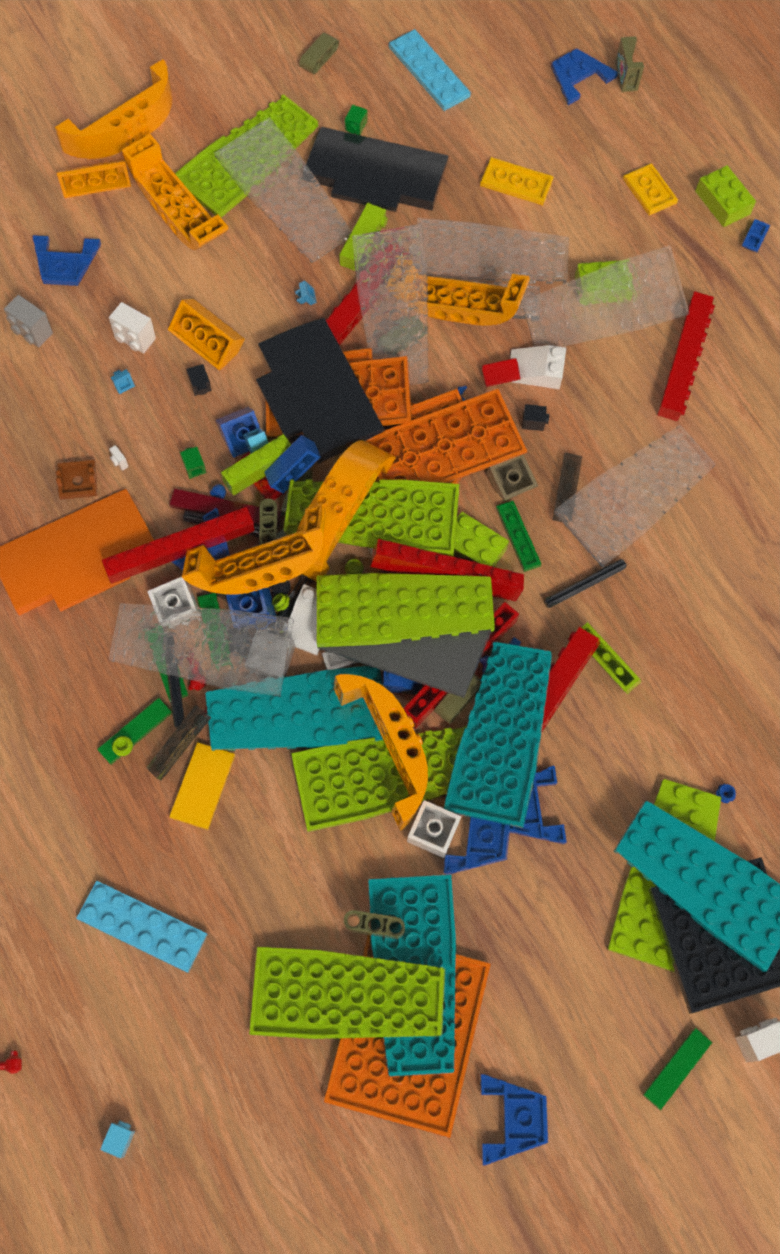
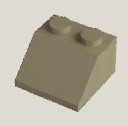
M524 455L491 466L486 473L494 490L504 501L538 487Z

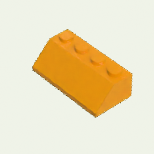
M125 159L57 172L64 198L131 187Z
M195 299L181 300L168 328V331L218 370H221L238 354L245 340L244 337Z

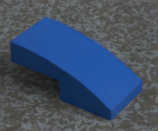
M754 219L742 247L757 253L770 225Z

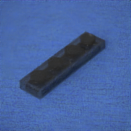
M566 452L563 455L552 518L554 521L568 524L572 521L582 456Z
M195 705L146 768L157 779L162 781L211 717L203 709Z

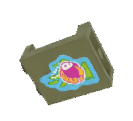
M636 36L621 37L615 65L622 92L638 91L642 77L643 62H633L632 59L637 42Z

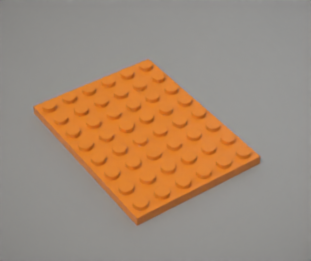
M368 935L363 956L373 958L371 935ZM456 954L453 1073L389 1076L384 1037L340 1038L324 1102L451 1138L491 964Z

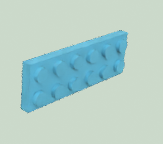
M415 29L389 42L390 50L443 111L470 97L471 92Z
M99 881L95 882L76 918L189 973L208 935Z

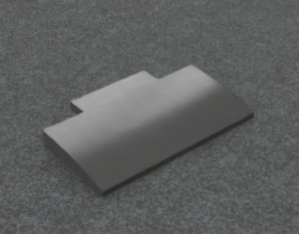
M481 630L476 634L463 632L459 633L458 636H452V634L439 635V638H432V636L420 637V640L415 641L402 639L401 642L380 645L317 648L464 698L491 635V630Z

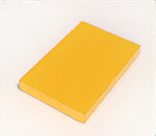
M652 163L623 176V181L649 216L678 202L677 197Z

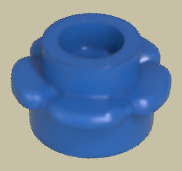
M721 784L716 791V796L721 797V802L729 803L736 798V791L729 784Z

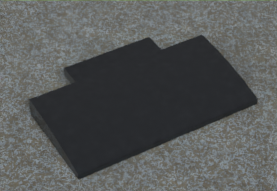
M321 127L305 165L303 179L306 182L332 187V198L362 205L369 203L393 212H397L399 203L433 211L449 156Z
M325 318L308 322L258 343L272 372L257 378L256 381L282 433L288 439L303 432L306 438L315 443L321 456L317 460L319 464L346 451L359 440L366 441L385 431Z

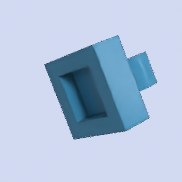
M306 281L299 283L300 289L295 291V294L300 297L297 299V302L300 304L307 302L310 305L317 303L314 288Z
M127 369L122 372L120 370L113 372L114 376L111 377V380L118 394L135 387Z

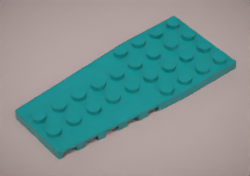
M499 642L493 643L491 656L488 658V665L485 674L482 676V683L479 692L476 694L475 704L470 712L469 722L464 730L457 751L444 809L458 815L524 828L537 769L552 659L550 651Z
M362 666L323 670L206 692V705L211 751L228 749V751H235V749L255 750L257 748H268V750L276 748L296 749V747L319 748L347 744V741L369 738L381 741L383 740L364 698H359L341 706L333 689L335 676L339 674L362 676L382 685L380 669Z
M644 802L616 845L614 853H618L626 859L627 864L635 867L643 874L646 880H650L658 886L659 891L671 897L678 907L685 909L691 914L690 917L710 934L761 971H767L780 948V884L753 864L652 803Z
M434 875L368 879L370 913L398 917L405 924L404 935L399 939L371 935L373 958L442 967L445 969L442 1035L384 1037L389 1076L453 1073L455 1053L456 933L452 876ZM376 919L370 921L372 930H377L381 925ZM393 923L389 930L397 934L401 931L402 927L398 923Z

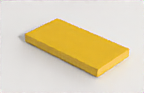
M491 157L480 186L543 206L554 176Z
M197 742L169 816L170 819L209 830L235 758L234 753L224 750L211 751V746Z

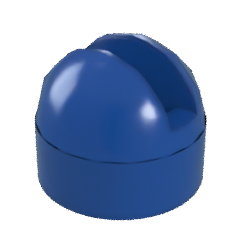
M217 484L211 489L210 494L213 497L223 499L226 495V489L222 484Z

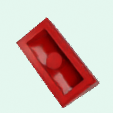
M517 358L482 365L486 387L521 380Z

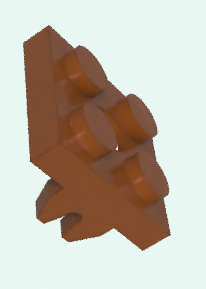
M95 460L57 463L56 482L60 500L97 496ZM80 476L83 478V483L81 485H74L73 479Z

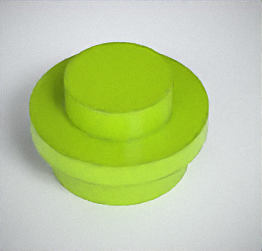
M351 559L346 563V574L363 573L364 566L361 561Z
M282 593L277 594L272 600L274 609L276 611L285 610L289 605V596Z
M121 736L115 739L112 748L116 755L127 756L133 749V743L128 737Z

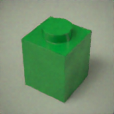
M352 104L345 117V131L361 135L368 121V110Z
M197 446L186 448L180 452L189 479L206 473L205 464Z

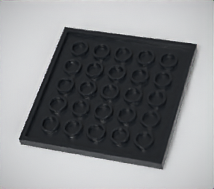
M762 857L748 861L767 874ZM658 886L648 889L689 1014L780 987V948L768 970L763 972L710 934L690 917L691 914L685 909L678 907L671 897L659 891Z

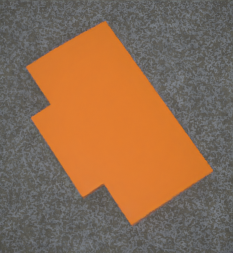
M372 348L343 351L381 424L386 426L411 423L410 376L407 356L373 360ZM266 401L267 439L278 438L283 433Z
M458 389L414 404L411 406V423L395 424L393 428L366 440V442L396 457L387 474L382 471L379 473L378 481L414 480L449 483L527 453V449L499 389L466 401L462 400Z
M124 489L0 546V579L19 616L53 599L61 612L131 579L129 577L111 584L101 560L152 542L154 539L127 489Z

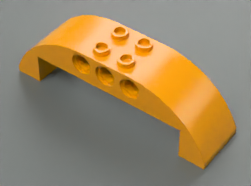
M162 59L150 67L152 86L80 131L69 118L55 126L61 150L65 154L77 158L101 159L122 152V149L155 131L165 121L172 107V91L166 62Z
M151 134L121 150L129 170L142 193L184 245L192 250H197L228 231V225L219 215L212 218L162 158L160 145Z
M398 259L386 284V289L402 304L425 316L451 322L492 326L504 323L515 315L530 277L512 274L507 287L423 276L418 275L414 261Z
M364 440L355 442L340 456L309 507L320 503L325 505V526L320 555L315 563L302 575L317 582V576L327 574L330 569L327 564L328 558L379 473L382 471L387 474L396 459L395 456ZM304 516L296 532L303 530Z
M320 503L305 509L302 531L216 561L204 545L188 550L182 578L191 585L209 592L244 594L268 588L269 586L299 576L315 563L322 550L326 515L325 505Z
M339 674L335 676L333 689L341 706L359 698H364L410 797L396 802L391 811L399 831L403 830L417 813L426 792L428 766L421 746L423 745L422 739L413 730L414 723L412 718L406 715L399 701L384 686L362 676Z

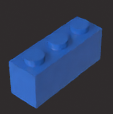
M301 435L264 472L271 488L284 494L289 489L290 480L294 479V482H296L321 457L313 441Z

